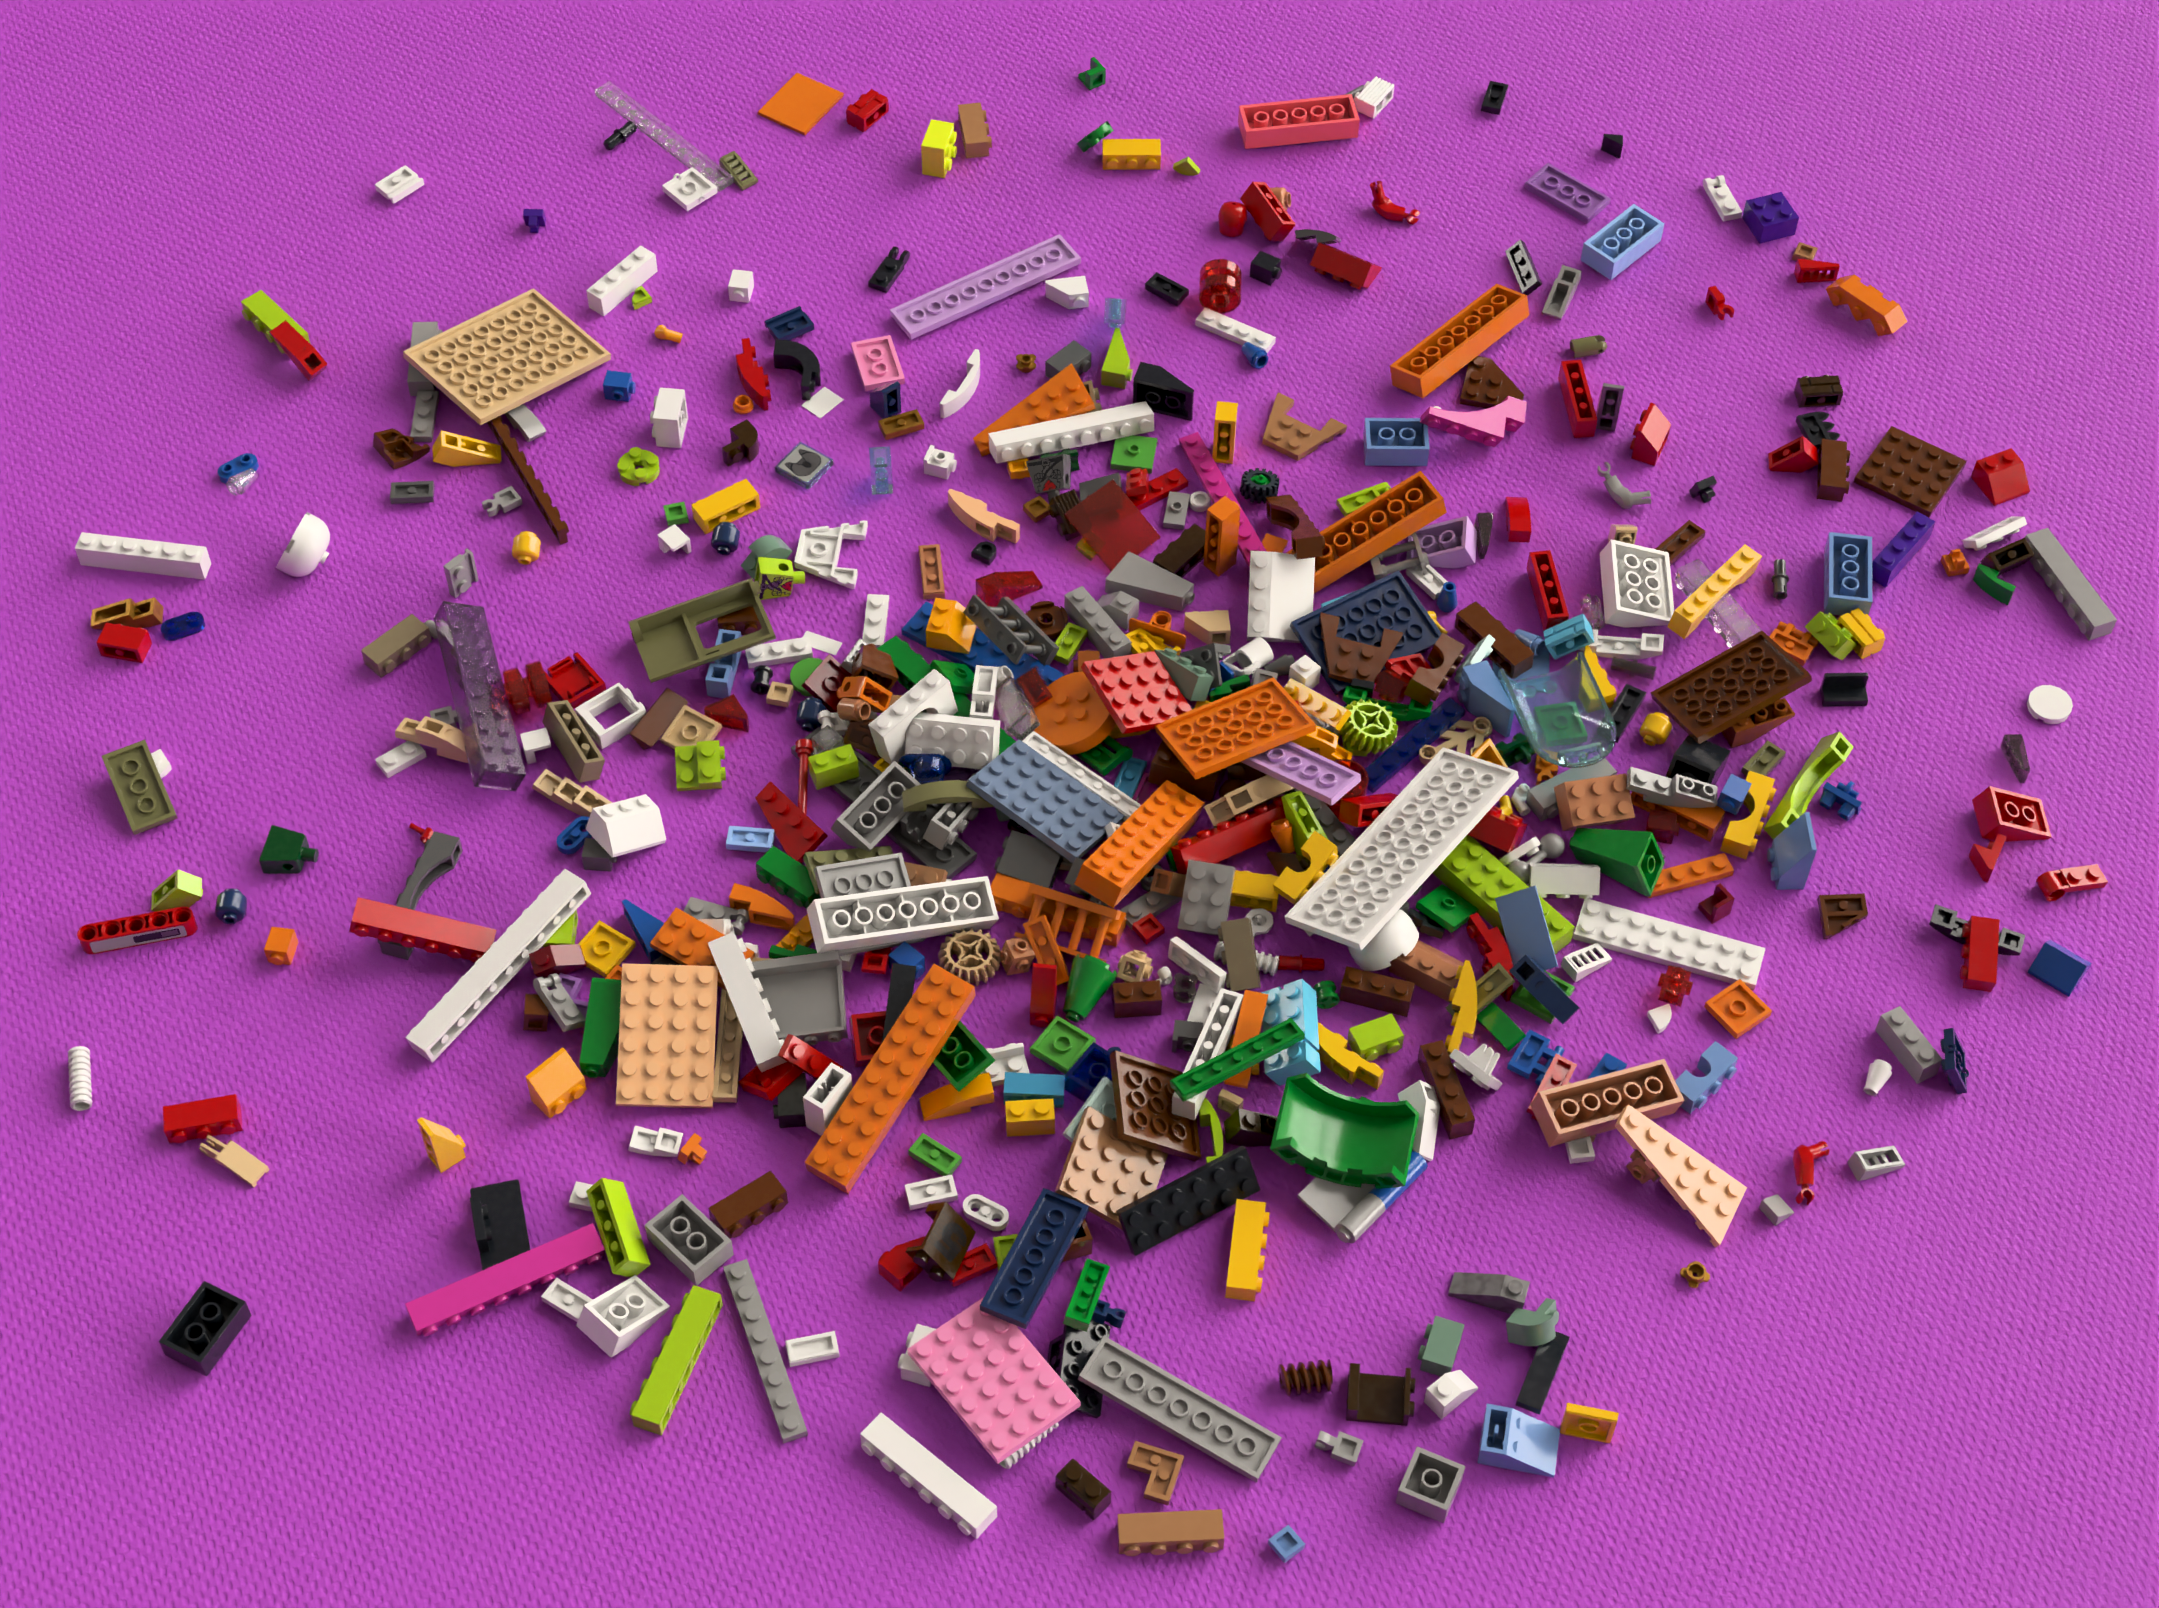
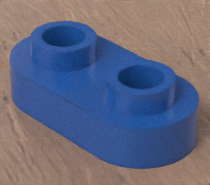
M246 453L221 465L218 469L220 481L225 484H233L256 472L259 467L257 457L251 453Z
M578 817L557 837V847L561 853L566 855L574 854L584 845L585 838H592L588 831L582 832V830H586L589 817Z

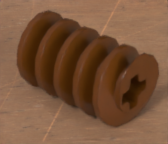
M1328 1359L1327 1365H1325L1323 1360H1318L1316 1367L1313 1361H1308L1306 1368L1302 1362L1297 1364L1296 1369L1292 1363L1287 1365L1286 1370L1282 1364L1278 1366L1280 1388L1285 1390L1287 1396H1290L1292 1388L1295 1389L1297 1395L1301 1394L1302 1387H1305L1307 1394L1311 1393L1312 1386H1315L1318 1393L1321 1392L1322 1385H1325L1328 1392L1331 1391L1333 1376L1330 1359Z

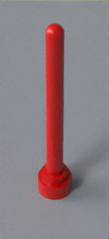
M799 739L795 742V752L799 756L798 808L807 815L808 757L813 753V741Z

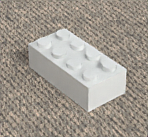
M920 712L912 719L906 730L905 761L982 769L999 755L1000 720Z

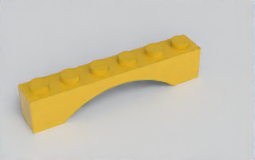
M1746 544L1743 545L1674 610L1667 627L1685 639L1697 628L1704 617L1727 592L1736 585L1743 584L1754 574L1762 556Z

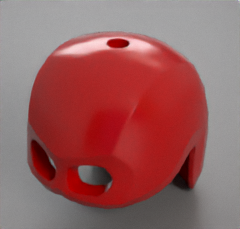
M1235 201L1222 204L1218 214L1219 231L1222 235L1238 237L1243 233L1248 217L1244 204Z

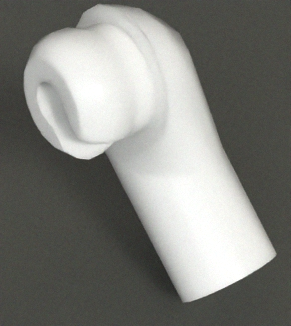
M1524 783L1516 787L1511 797V802L1521 816H1526L1530 812V808L1525 803L1530 787Z

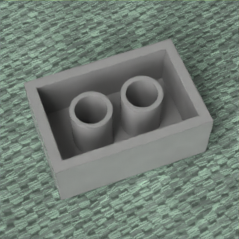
M1195 860L1188 861L1178 923L1179 930L1218 936V928L1221 927V922L1228 920L1235 867Z
M683 1194L645 1224L647 1239L696 1286L734 1255L732 1241Z

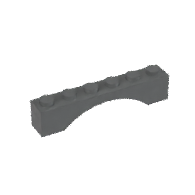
M434 831L431 838L425 843L422 856L418 857L413 874L408 876L406 887L403 893L399 894L396 906L415 910L424 891L440 876L455 868L463 852L459 837ZM378 940L383 954L408 960L414 947L407 948L399 943Z

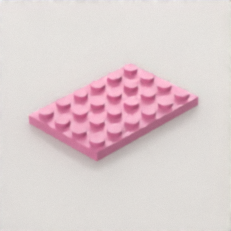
M982 1298L909 1347L907 1353L996 1463L999 1464L1079 1408L1081 1404L1080 1400L1016 1325L980 1311Z

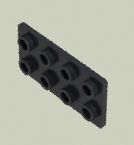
M515 1179L471 1188L470 1203L482 1270L529 1251L530 1244L519 1180Z
M1091 1319L1087 1332L1064 1324L1063 1334L1050 1341L1047 1363L1080 1400L1081 1406L1075 1411L1098 1418L1101 1416L1103 1394L1079 1381L1078 1377L1103 1336L1109 1338L1110 1326L1105 1323L1094 1322Z

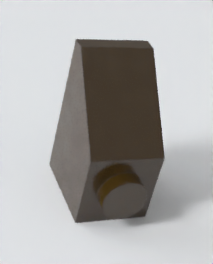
M1271 851L1266 854L1278 876L1281 875L1286 867L1295 872H1304L1311 864L1306 857L1296 854Z

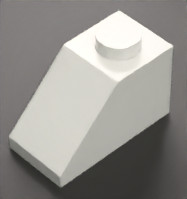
M1085 276L1045 280L1046 298L1067 309L1089 307V291Z
M1461 1370L1445 1373L1427 1388L1424 1403L1442 1420L1476 1392L1478 1387Z

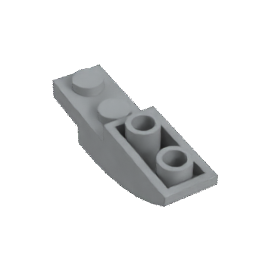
M1630 767L1627 771L1626 789L1643 794L1644 801L1686 808L1716 807L1718 786L1678 774L1671 779L1634 767Z

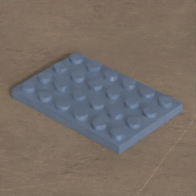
M1020 739L968 779L966 784L969 789L1072 863H1074L1076 857L1081 858L1107 836L1104 827L1108 823L1120 824L1125 817L1117 808L1109 805L1097 794L1091 792L1079 781Z

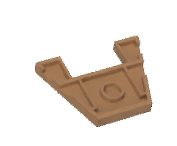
M1278 392L1262 444L1299 461L1317 450L1319 445L1324 442L1329 443L1338 434H1344L1347 430V425L1333 418H1330L1320 431L1286 415L1294 406V399Z

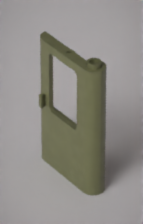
M752 578L628 621L650 682H656L776 639L758 596L759 593H762L758 581L753 582ZM746 607L754 608L762 627L759 631L708 649L703 647L696 630L697 625Z

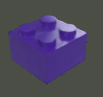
M1782 192L1746 200L1742 216L1759 244L1795 235L1799 220L1798 215Z

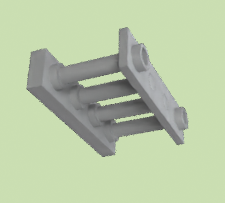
M1416 532L1411 534L1413 541L1390 547L1370 559L1376 581L1398 570L1401 571L1421 565L1423 575L1428 574L1426 565H1430L1426 552L1422 553ZM1416 549L1418 557L1387 566L1380 564V561L1385 557Z

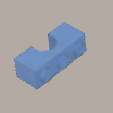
M719 629L715 646L741 637V632ZM742 651L710 663L705 679L707 696L729 699Z
M1715 1041L1700 1056L1697 1068L1706 1075L1705 1077H1696L1685 1070L1675 1080L1685 1100L1680 1107L1689 1114L1696 1108L1701 1109L1706 1103L1707 1097L1711 1093L1713 1095L1716 1094L1721 1088L1722 1082L1725 1079L1730 1080L1737 1071L1735 1066L1738 1058Z

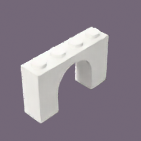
M933 669L868 724L878 755L889 764L894 760L898 763L905 757V733L908 725L918 713L926 709L927 713L953 716L958 712L950 681L937 670Z

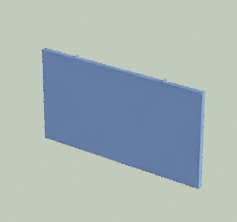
M1536 886L1495 898L1513 965L1526 954L1533 958L1544 971L1558 967Z

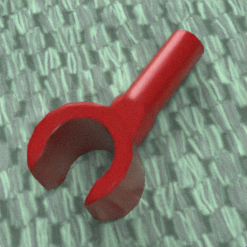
M413 823L409 825V828L420 833V840L424 844L433 834V830L430 827L423 829Z

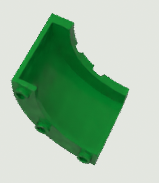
M1307 1073L1287 1077L1270 1149L1290 1165L1296 1163L1305 1168V1173L1326 1181L1360 1188L1362 1184H1375L1376 1189L1403 1187L1406 1183L1419 1113L1407 1100L1399 1102L1360 1100L1342 1095L1323 1086Z

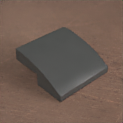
M1311 229L1295 230L1296 238L1301 241L1316 238L1317 243L1325 245L1341 242V238L1324 231Z

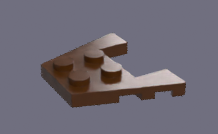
M1321 612L1319 624H1321V637L1324 642V656L1328 678L1352 683L1354 678L1375 682L1386 661L1401 640L1403 633L1384 628L1380 647L1336 637L1340 617Z

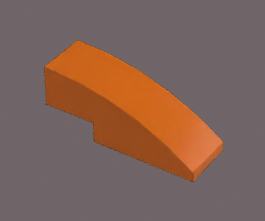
M734 883L729 896L730 908L747 910L750 923L788 931L795 926L794 915L777 900L751 887Z

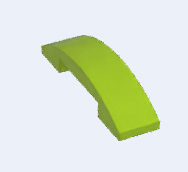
M1205 1097L1198 1113L1200 1127L1210 1126L1214 1156L1206 1157L1207 1164L1223 1155V1133L1216 1111Z

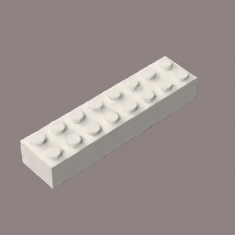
M988 876L814 899L807 908L817 953L952 934L953 931L961 933L962 929L967 932L971 927L974 931L990 929L999 920Z

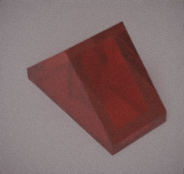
M1037 665L1017 676V682L1034 708L1053 697Z
M734 694L705 707V716L720 723L722 727L749 732L748 715Z

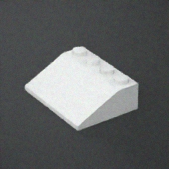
M1611 539L1600 552L1605 623L1623 628L1668 625L1674 613L1669 553Z
M1251 551L1247 641L1261 637L1267 642L1301 643L1291 629L1290 624L1292 621L1313 612L1315 557L1297 560L1294 554Z

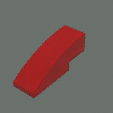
M1506 497L1508 542L1529 543L1532 531L1527 497Z

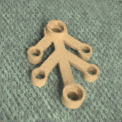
M1449 716L1444 719V729H1439L1436 726L1427 727L1425 736L1428 740L1435 741L1438 738L1449 740L1436 747L1431 745L1422 746L1419 751V760L1422 764L1427 765L1443 747L1450 750L1457 747L1456 752L1465 754L1467 741L1475 737L1474 747L1470 750L1469 756H1471L1483 743L1484 738L1492 733L1493 727L1490 720L1485 717H1478L1473 722ZM1456 728L1465 729L1467 731L1461 733L1455 732L1454 730Z

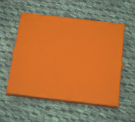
M796 73L758 111V115L802 135H806L844 96V93Z

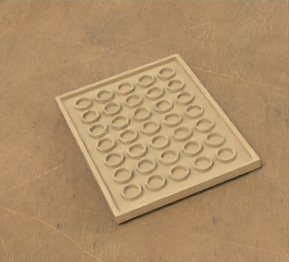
M533 288L403 351V358L479 425H482L611 360V353Z

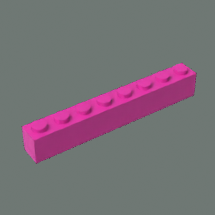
M592 1223L405 1303L417 1336L421 1334L429 1336L438 1331L437 1327L447 1324V1326L454 1325L462 1320L461 1317L467 1314H471V1316L480 1314L490 1304L494 1303L495 1306L503 1304L509 1300L508 1297L516 1293L518 1295L526 1294L532 1290V1286L539 1283L542 1285L549 1284L556 1279L555 1276L562 1273L565 1275L572 1274L579 1270L578 1266L588 1263V1265L595 1264L602 1260L601 1256L605 1255V1249Z

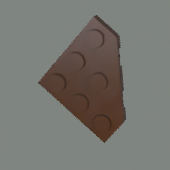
M1477 356L1469 362L1460 404L1487 409L1500 404L1508 396L1520 400L1524 399V394L1491 358Z

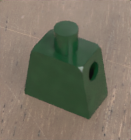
M272 825L259 862L264 874H298L302 871L305 861L317 862L319 851L318 849L309 848L306 835Z

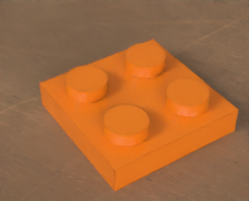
M1741 979L1706 1001L1704 1008L1735 1039L1770 1017L1772 1010Z

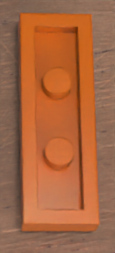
M1046 915L1023 923L1038 963L1057 965V986L1068 982L1070 974Z

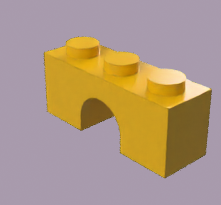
M1316 831L1312 833L1301 848L1302 855L1311 862L1310 867L1304 872H1295L1286 867L1273 884L1274 891L1294 905L1325 874L1324 871L1328 865L1331 867L1339 857L1337 855V846Z

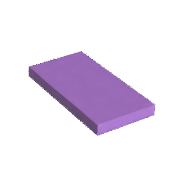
M1549 163L1544 165L1524 185V188L1586 224L1609 205L1611 200L1606 195Z

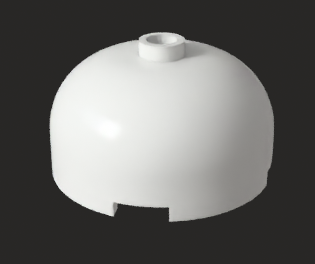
M307 512L276 568L290 576L303 577L312 573L319 562L324 564L329 555L326 552L330 542V533L327 525L321 519Z
M1399 909L1361 951L1349 946L1348 949L1355 963L1362 970H1381L1391 966L1390 961L1402 953L1404 956L1409 954L1418 941L1419 932L1411 918Z

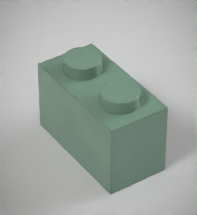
M1435 1316L1433 1325L1428 1323L1424 1338L1428 1339L1427 1345H1421L1417 1358L1422 1361L1421 1371L1437 1376H1443L1445 1373L1452 1371L1465 1324Z

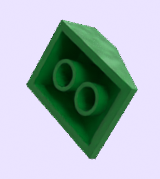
M959 1021L933 1061V1064L959 1092L996 1060L965 1025Z

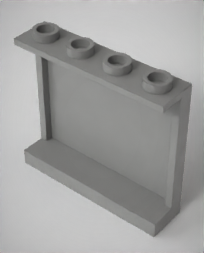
M838 951L752 962L755 971L751 972L753 978H759L764 990L760 992L762 999L767 998L772 1009L771 1012H768L770 1019L775 1018L779 1026L780 1032L776 1033L779 1040L784 1039L785 1041L787 1035L791 1034L808 1045H816L820 1041L839 1042L843 1038H848L842 959Z

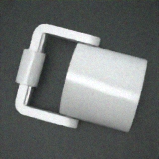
M1257 637L1222 660V662L1234 672L1235 676L1239 677L1246 674L1249 676L1253 674L1256 668L1260 669L1273 661L1274 656L1269 644L1263 638ZM1237 661L1243 670L1232 664Z

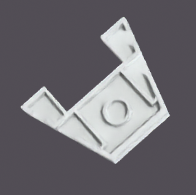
M859 521L860 524L856 525L844 523L841 524V527L835 528L823 526L802 529L794 560L795 568L847 588L855 589L858 576L857 569L837 567L842 540L865 541L868 521Z

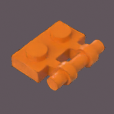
M1781 621L1777 629L1775 628L1769 636L1802 666L1805 665L1811 656L1814 647H1817L1819 641L1810 632L1807 631L1805 633L1796 629L1795 625L1791 623L1786 624Z

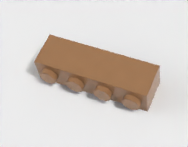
M1222 1509L1118 1514L1119 1554H1125L1126 1556H1137L1140 1553L1163 1555L1166 1552L1175 1551L1180 1554H1188L1197 1550L1213 1553L1224 1547Z

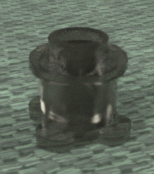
M1177 973L1174 978L1176 985L1173 986L1174 998L1181 1003L1192 1002L1196 996L1195 984L1198 981L1197 976L1194 974L1188 976Z

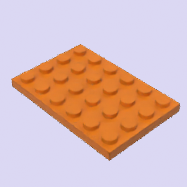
M1273 677L1156 725L1155 730L1196 780L1316 731V724Z

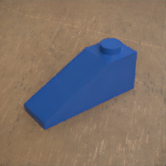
M627 899L622 900L624 915L650 963L663 955L651 948L650 942L664 923Z

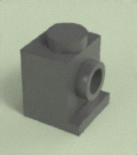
M1175 1020L1172 1052L1176 1053L1177 1049H1183L1188 1052L1193 1051L1203 1029V1023Z

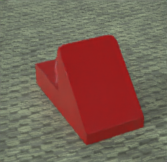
M1999 833L1995 842L1990 840L1987 848L1973 844L1969 853L1971 862L1982 880L1987 883L2006 840V836Z

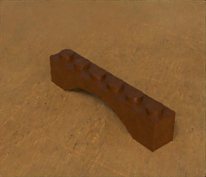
M1291 494L1266 497L1267 518L1271 524L1282 526L1292 531V553L1296 559L1322 557V549H1325V538L1319 533V529H1316L1314 523L1309 520L1308 515L1304 513L1303 508H1300L1298 502L1294 500Z

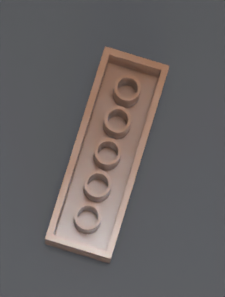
M1665 1059L1540 1091L1530 1106L1549 1147L1616 1129L1615 1124L1623 1108L1628 1104L1651 1120L1675 1113L1685 1100Z

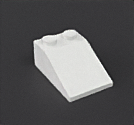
M634 1275L585 1304L576 1326L606 1354L613 1357L637 1340L669 1310L670 1305Z

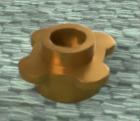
M1018 354L1016 356L1018 361L1016 368L1021 372L1029 373L1036 368L1034 363L1036 356L1034 354Z
M1693 1261L1688 1264L1687 1268L1683 1267L1680 1270L1681 1277H1684L1689 1282L1688 1285L1691 1288H1697L1700 1283L1708 1282L1710 1279L1706 1268L1698 1261Z

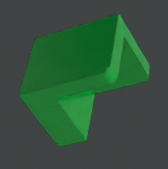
M1092 57L1090 59V69L1078 74V78L1089 90H1092L1106 83V69L1095 57Z

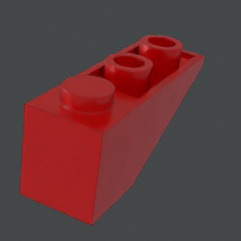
M286 320L269 332L308 381L325 370L327 366L326 361Z

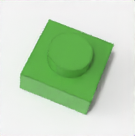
M684 502L663 505L668 526L689 523Z

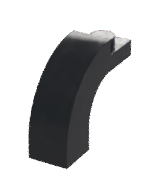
M776 339L773 353L774 367L777 369L794 370L801 374L802 400H810L811 393L815 392L816 386H821L820 364L816 355L808 347L800 343Z

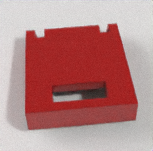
M578 652L573 654L574 660L577 663L574 664V661L568 656L547 668L549 676L545 671L540 673L543 682L560 701L568 700L573 709L606 690L605 682Z
M785 1062L761 1073L758 1065H756L739 1081V1084L743 1091L772 1101L803 1071L789 1062Z

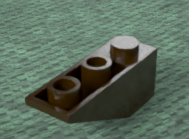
M1238 1108L1224 1121L1226 1143L1244 1147L1271 1146L1278 1116Z

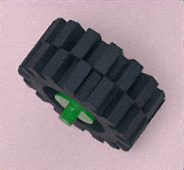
M1255 468V471L1249 469V472L1245 471L1242 475L1240 492L1246 500L1250 498V502L1255 500L1258 504H1261V501H1263L1265 504L1266 497L1277 496L1279 478H1277L1276 474L1272 475V471L1266 472V469L1260 471L1259 468Z

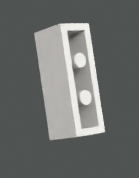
M1528 863L1530 870L1528 886H1536L1538 895L1541 898H1546L1547 894H1556L1557 898H1570V895H1579V898L1592 899L1593 895H1599L1600 867L1598 865Z

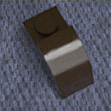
M746 419L730 428L731 443L722 447L723 462L727 466L739 462L745 457L751 462L759 453L757 430Z

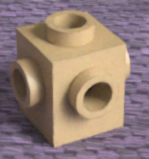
M1133 950L1122 955L1118 963L1119 971L1117 977L1124 979V982L1148 980L1153 971V967L1150 966L1152 959L1146 957L1147 954L1140 950Z

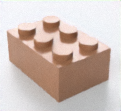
M1626 773L1568 781L1555 786L1554 791L1562 831L1623 823L1635 818L1630 790L1626 789Z

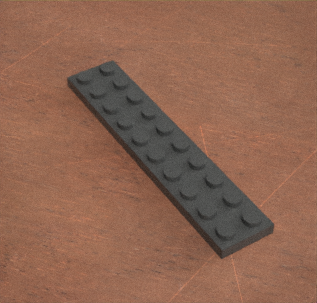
M821 726L804 738L813 741V753H811V756L846 745L841 742L842 738L839 735H823ZM794 745L791 747V753L799 759ZM854 748V753L858 759L859 777L830 786L850 804L882 774L880 770L874 767L872 763ZM901 820L886 834L919 864L946 870L948 872L946 879H952L977 859V853L959 837L956 838L952 845L947 844L943 850H940L926 840L921 845L912 842L901 835Z

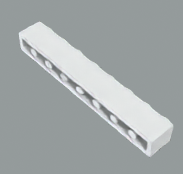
M1144 401L988 433L989 451L996 463H1002L1154 431V413L1147 402Z

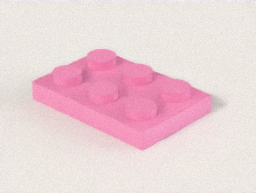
M890 335L851 343V349L865 391L874 390L886 383L897 381L900 385L905 384V377Z

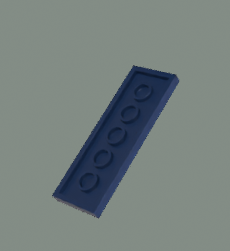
M1043 1188L980 1304V1311L1026 1329L1089 1211V1206Z

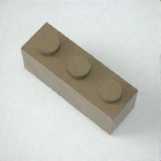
M413 614L409 615L361 650L364 664L382 678L432 642L429 627Z
M1242 918L1221 922V927L1218 928V936L1220 942L1224 941L1225 951H1221L1223 965L1227 964L1228 974H1226L1225 980L1227 988H1231L1233 992L1261 988L1251 919Z

